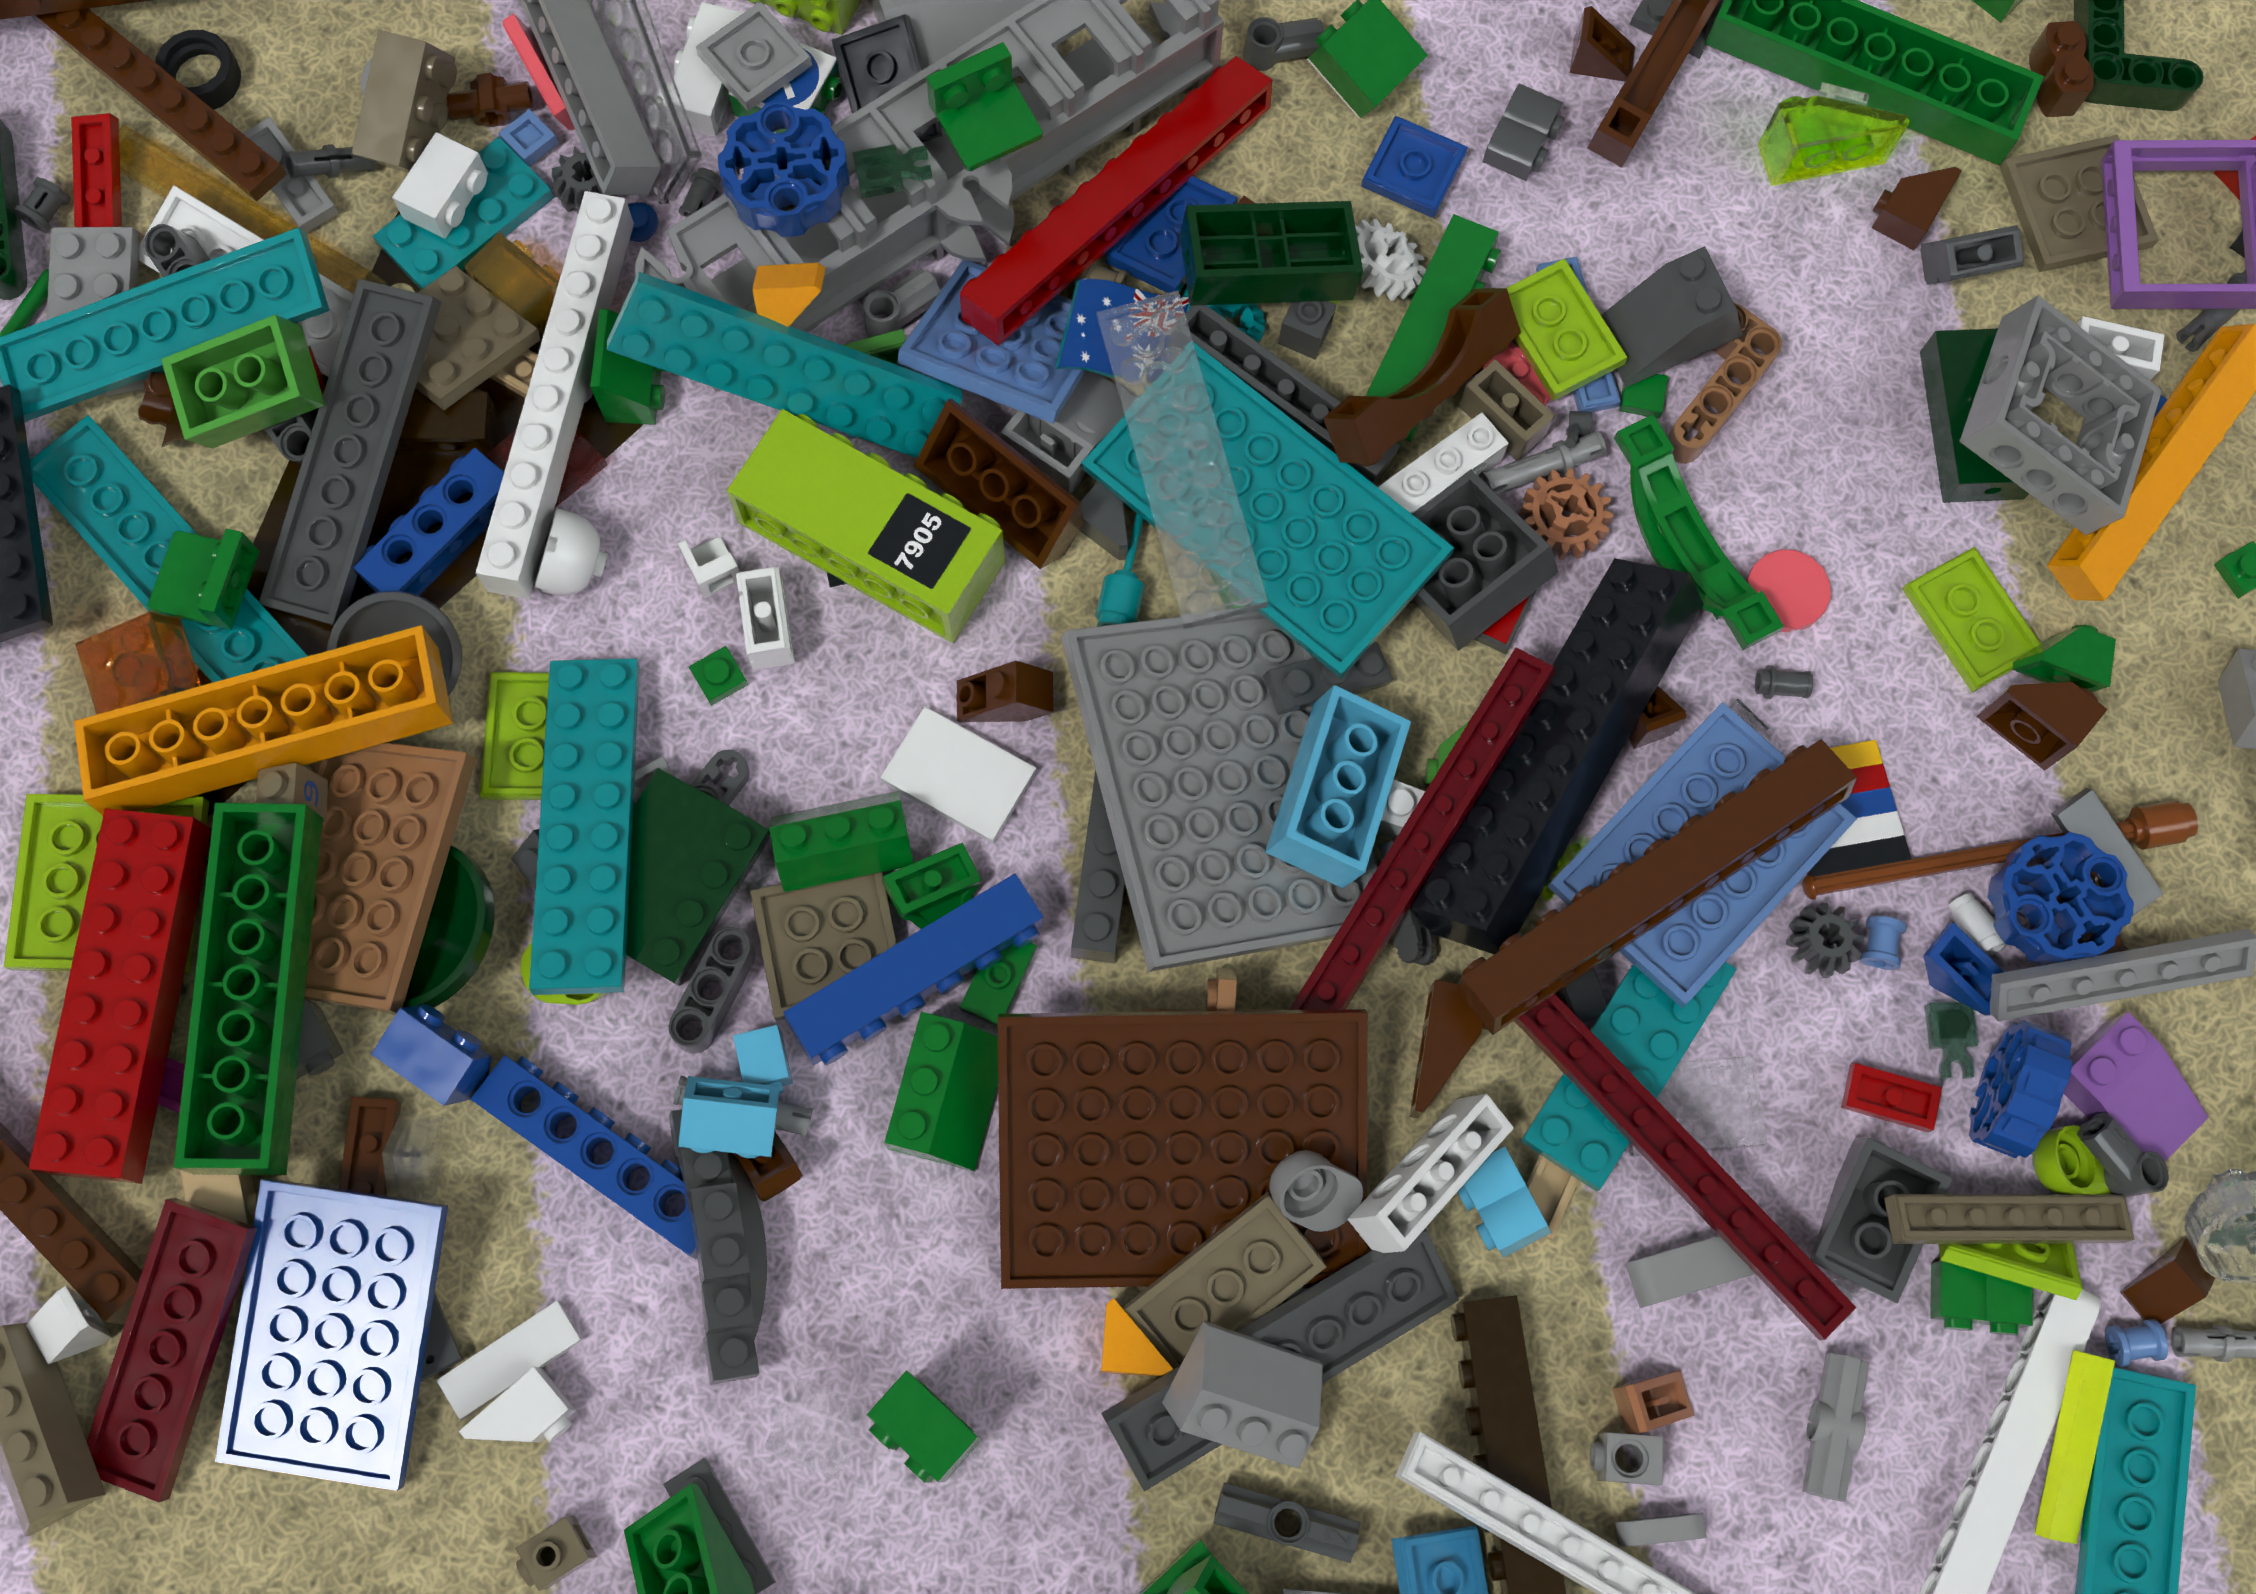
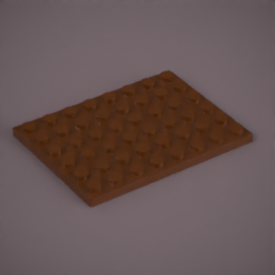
M1366 1009L998 1014L1001 1289L1148 1287L1266 1192L1271 1195L1269 1183L1272 1173L1282 1160L1297 1151H1315L1325 1157L1331 1164L1355 1175L1363 1187L1362 1202L1367 1198L1368 1012ZM1349 1221L1335 1229L1323 1232L1313 1231L1294 1223L1326 1263V1268L1306 1284H1317L1367 1254V1243Z

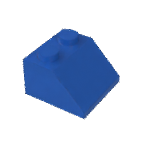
M421 1004L400 1008L371 1055L443 1106L470 1100L487 1078L490 1070L492 1056L480 1048V1040L466 1031H456L443 1022L445 1016L429 1005Z

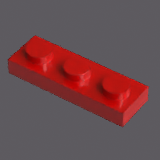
M111 113L71 117L75 227H122L119 119Z

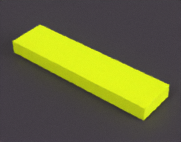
M2077 1350L2072 1352L2037 1517L2035 1535L2050 1540L2077 1544L2115 1360Z

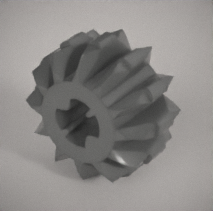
M574 146L573 156L566 157L560 155L559 163L561 166L552 168L551 175L554 180L552 189L555 197H558L567 212L576 209L578 214L585 191L603 193L586 153H581Z
M1820 903L1816 910L1811 907L1804 908L1800 911L1801 919H1794L1790 922L1789 928L1795 935H1791L1786 939V945L1798 947L1799 951L1791 957V961L1799 962L1804 958L1807 961L1805 974L1810 975L1818 968L1822 978H1830L1833 976L1834 971L1839 974L1846 973L1850 970V962H1856L1861 958L1862 953L1855 946L1863 943L1865 936L1853 933L1852 931L1859 924V919L1854 918L1848 922L1843 919L1845 907L1840 906L1832 913L1828 903ZM1822 933L1828 936L1826 942L1830 945L1828 948L1823 945L1824 937L1820 935Z

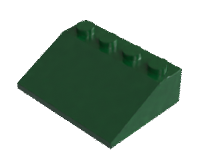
M658 768L633 807L626 955L680 986L770 840V830L723 802Z

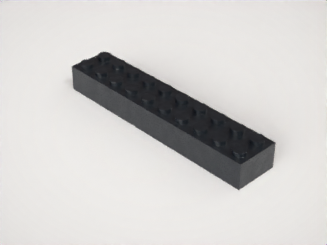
M1614 558L1552 665L1555 669L1554 676L1412 905V908L1431 934L1495 955L1500 951L1499 948L1504 941L1520 931L1703 606L1702 599L1689 573Z

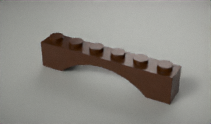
M1719 0L1672 1L1642 55L1600 123L1587 149L1622 168Z
M1507 288L1473 289L1450 309L1444 332L1436 350L1425 367L1411 382L1398 391L1382 397L1348 396L1323 417L1340 463L1370 466L1379 462L1388 449L1395 443L1405 439L1409 435V431L1421 420L1430 417L1439 404L1446 398L1455 395L1464 382L1483 370V366L1489 360L1507 349V345L1521 333Z

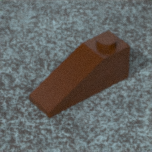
M1435 980L1429 987L1409 1117L1419 1118L1425 1112L1478 1039L1482 1029L1488 1030L1460 995L1461 984Z

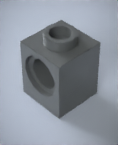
M1328 301L1292 302L1282 321L1278 344L1316 360L1332 327L1336 304Z

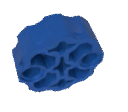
M771 102L765 104L760 111L749 116H740L726 131L728 140L724 150L718 155L719 173L725 196L731 200L736 208L738 218L754 230L766 229L774 231L781 237H795L804 235L808 228L818 223H828L842 208L840 199L844 189L850 184L844 142L838 139L832 130L830 119L814 108L805 110L796 108L788 102ZM779 129H787L783 133H773ZM827 159L831 161L829 170H825L824 167L826 166L825 161ZM743 168L744 173H742V179L738 180L740 175V169ZM788 205L796 206V208L790 211L780 210Z
M2068 832L2064 836L2046 837L2040 835L2009 854L1999 873L1991 877L1987 898L1994 908L1995 920L1993 926L2005 944L2015 946L2025 953L2029 962L2040 966L2087 957L2093 958L2115 945V938L2119 935L2122 928L2131 922L2134 901L2128 895L2126 887L2128 874L2115 855L2106 854L2095 846L2092 839L2087 836ZM2034 858H2043V861L2037 866L2027 867L2026 865ZM2090 871L2097 873L2101 877L2103 882L2102 888L2092 881ZM2060 896L2064 903L2060 904L2056 897ZM2017 912L2024 914L2030 922L2029 930L2023 928L2018 923ZM2089 932L2093 933V937L2087 943L2079 944L2077 942L2084 933L2085 935Z
M2025 1020L2020 1024L2013 1022L2007 1027L1996 1047L1990 1052L1983 1067L1975 1096L1979 1097L1976 1109L1971 1107L1969 1113L1971 1118L1969 1136L1972 1142L2013 1158L2018 1156L2026 1158L2036 1150L2039 1141L2045 1132L2051 1128L2056 1118L2064 1090L2070 1079L2073 1062L2070 1059L2072 1043L2067 1036Z

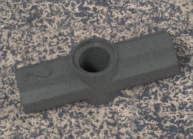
M1225 1482L1219 1495L1213 1521L1217 1525L1347 1563H1351L1355 1552L1361 1523ZM1289 1508L1297 1514L1299 1526L1293 1535L1283 1537L1276 1531L1274 1520L1278 1512Z

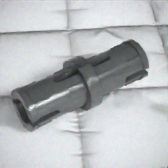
M333 144L323 145L322 149L287 151L285 157L287 171L291 178L326 174L328 178L339 177L340 173L374 171L376 163L351 154L353 147L335 148Z

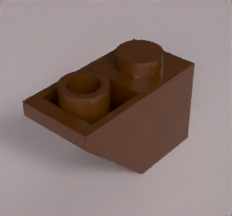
M1015 660L957 680V721L1023 722L1054 713L1053 671Z

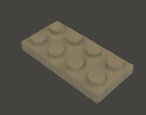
M1266 1192L1125 1304L1124 1311L1171 1367L1175 1369L1182 1364L1203 1321L1237 1332L1276 1308L1324 1270L1326 1263L1294 1223L1279 1211L1272 1200V1196Z

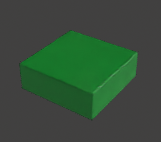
M1655 374L1626 388L1623 384L1619 411L1647 417L1654 414L1659 419L1663 413L1668 376Z

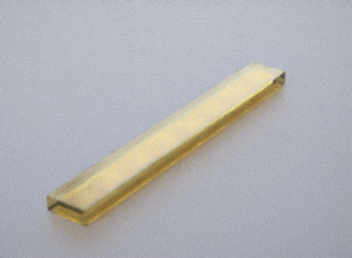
M123 124L119 129L120 172L166 199L174 185L264 240L297 228ZM307 234L318 272L353 294L359 279L388 286L386 280Z

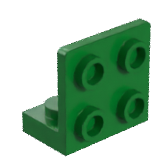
M1004 42L926 76L929 106L967 171H973L1042 139L1043 131L1013 81L1012 55Z
M225 529L222 540L183 531H175L147 607L155 613L232 630L260 551L240 531Z

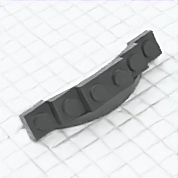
M673 1110L669 1114L675 1159H678L695 1238L704 1315L705 1337L703 1341L710 1385L755 1378L760 1373L754 1340L763 1313L767 1282L766 1239L757 1196L749 1177L733 1153L720 1151L699 1153L690 1148L678 1147L682 1110Z

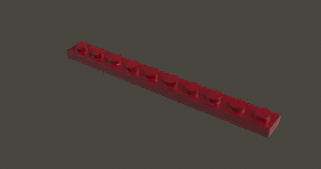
M1517 647L1514 649L1289 1010H1342L1348 1007L1555 674L1554 666Z
M1556 994L1514 1021L1819 1341L1826 1340L1857 1308Z

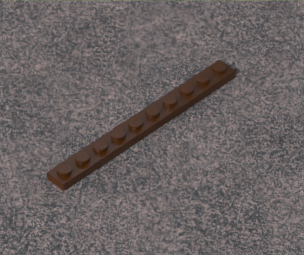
M89 8L32 16L255 201L262 198L287 175L280 163Z

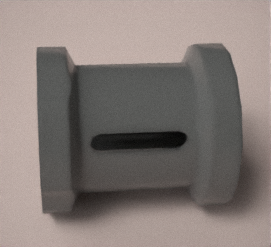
M37 177L33 182L35 188L23 205H17L13 211L31 227L47 233L51 228L50 220L61 205L68 204L70 197L52 182Z

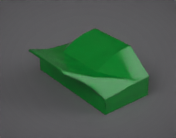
M963 842L883 876L882 883L900 918L913 922L920 929L971 900L973 893L982 881Z

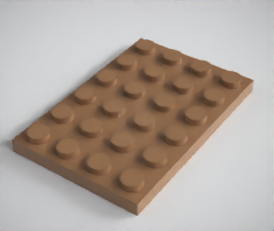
M383 743L313 763L311 771L326 778L329 782L326 821L322 822L304 999L396 1014L403 1007L477 758L467 752Z

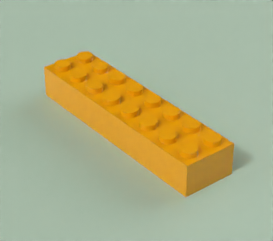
M420 625L75 720L74 728L83 800L103 816L105 808L138 812L257 779L258 770L292 763H298L302 766L451 725L453 720L439 648L424 627Z

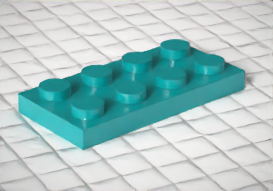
M500 137L478 152L488 172L486 184L479 194L473 196L465 209L462 222L457 227L452 228L446 239L403 219L401 214L373 235L376 244L421 290L455 266L463 271L555 198L551 188Z

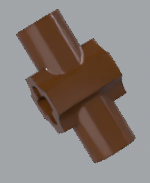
M492 73L477 75L470 82V90L448 93L447 106L452 120L473 117L477 125L487 127L504 126L506 121L511 120L510 111L534 107L533 95L528 81L507 84L504 77L495 76Z

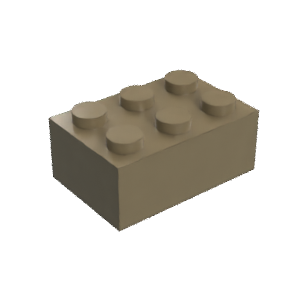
M378 29L351 154L384 167L409 173L436 132L439 133L440 129H443L446 124L448 108L445 104L448 90L454 86L456 81L457 68L454 64L456 58L426 41Z

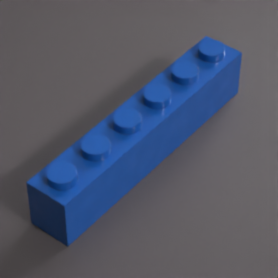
M1016 873L787 1009L783 1012L785 1021L812 1065L814 1066L823 1061L824 1065H829L843 1057L848 1052L846 1046L862 1037L863 1041L866 1042L881 1034L887 1029L885 1022L901 1014L903 1018H906L919 1011L926 1005L923 1000L938 990L941 995H944L957 988L964 982L962 977L964 974L976 967L980 972L990 968L1002 959L1000 953L1014 944L1019 949L1034 941L1040 935L1038 929L1042 928L1044 916Z

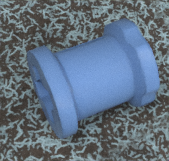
M1868 917L1866 920V927L1870 929L1866 952H1863L1860 962L1864 965L1884 970L1899 969L1901 967V959L1898 958L1901 934L1906 933L1907 924L1891 917Z
M2155 1319L2144 1320L2142 1326L2121 1329L2118 1325L2108 1326L2105 1329V1343L2109 1358L2115 1360L2117 1367L2128 1366L2131 1360L2150 1357L2154 1361L2165 1360L2168 1356L2166 1334L2163 1327Z

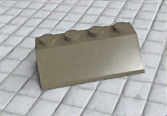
M19 1323L0 1327V1468L25 1537L103 1497L106 1493L57 1361L48 1364L26 1327L27 1323Z

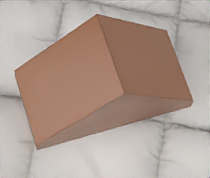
M1681 1370L1612 1388L1626 1434L1647 1432L1695 1416Z

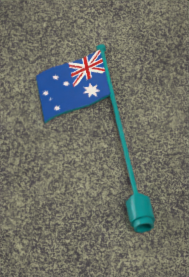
M1078 280L1055 369L1086 370L1129 383L1154 384L1177 359L1167 350L1172 329L1191 307L1188 289L1184 290L1183 297L1152 294L1109 280ZM1137 513L1123 570H1116L1114 574L1104 577L1095 617L1098 620L1097 627L1138 621L1145 585L1138 580L1139 577L1135 573L1131 572L1144 520Z

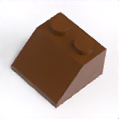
M2073 682L2011 685L1981 710L1976 717L2045 771L2076 749L2108 709L2098 702L2097 697L2091 691L2078 687Z

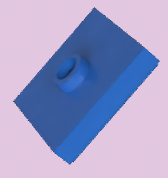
M1395 115L1362 179L1361 187L1434 219L1466 156L1468 147Z

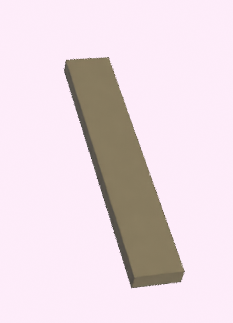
M1893 1194L1884 1198L1893 1244L2127 1243L2135 1240L2125 1195Z

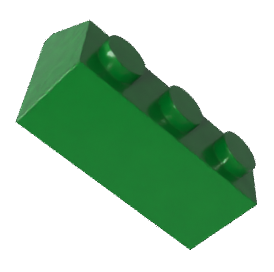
M899 791L774 816L770 819L769 829L774 860L784 892L899 869L914 863Z
M925 1012L920 1013L884 1142L888 1150L975 1172L998 1087V1036L964 1022Z

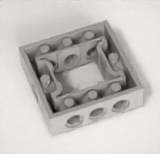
M2038 295L2002 317L1959 442L2084 535H2088L2125 516L2162 390ZM2043 387L2084 417L2076 445L2057 431L2058 427L2053 423H2046L2030 411L2041 405L2045 393L2042 392Z

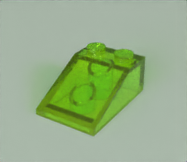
M1819 95L1807 98L1793 96L1778 103L1757 145L1770 185L1775 186L1883 165L1904 134L1910 121L1907 115Z

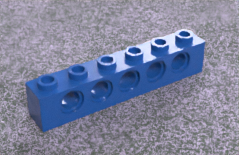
M504 1055L470 1100L696 1260L695 1238L681 1169L666 1158L661 1165L650 1159L646 1155L651 1147L630 1132L625 1139L612 1132L610 1129L615 1122L595 1107L587 1114L574 1105L579 1096L558 1081L552 1088L543 1083L538 1078L544 1071L523 1056L515 1063ZM530 1092H539L541 1101L538 1108L533 1112L523 1113L521 1109L523 1098ZM567 1117H575L577 1128L574 1134L569 1138L559 1139L557 1135L559 1123ZM604 1142L611 1143L613 1146L611 1159L605 1164L595 1165L593 1161L595 1148ZM647 1168L650 1173L649 1183L642 1190L632 1191L629 1187L630 1175L636 1169ZM674 1194H684L687 1201L684 1212L677 1217H668L665 1212V1204L668 1198Z

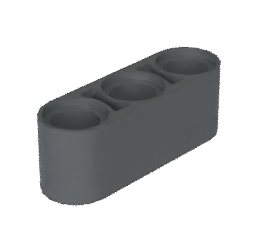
M723 928L714 935L671 1016L668 1025L669 1034L673 1041L685 1052L692 1054L701 1053L711 1046L754 964L756 957L755 948L746 933L739 928ZM732 942L744 944V951L739 958L735 960L723 958V950L728 944ZM713 981L722 982L724 989L715 1000H705L702 998L703 988L708 983ZM690 1021L702 1022L703 1030L698 1038L690 1041L682 1039V1029Z

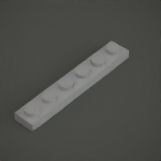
M2244 929L2104 954L2093 958L2087 957L1992 974L1990 1013L1997 1021L2253 976L2256 961V935L2251 930Z

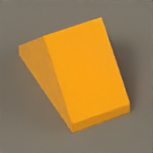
M820 263L757 266L752 288L757 314L789 327L821 292L826 267Z
M1114 1298L1106 1304L1101 1373L1162 1377L1174 1370Z

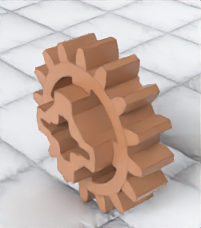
M1568 468L1565 476L1561 478L1555 469L1551 470L1547 481L1540 476L1536 478L1533 485L1534 489H1527L1523 498L1526 503L1522 504L1519 511L1520 516L1527 518L1524 521L1551 546V549L1558 550L1559 560H1564L1568 551H1572L1576 559L1582 557L1585 547L1591 552L1595 551L1600 543L1598 539L1604 540L1610 529L1606 525H1609L1613 518V513L1605 511L1611 502V498L1599 497L1598 495L1603 485L1598 483L1591 487L1587 484L1590 475L1588 473L1582 475L1580 480L1574 478V472L1571 468ZM1563 510L1571 513L1569 518L1561 514Z

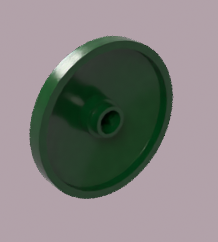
M452 845L450 846L402 1008L421 1004L434 1008L448 1000L470 980L481 964L490 944L495 918L494 898L490 883L476 861Z

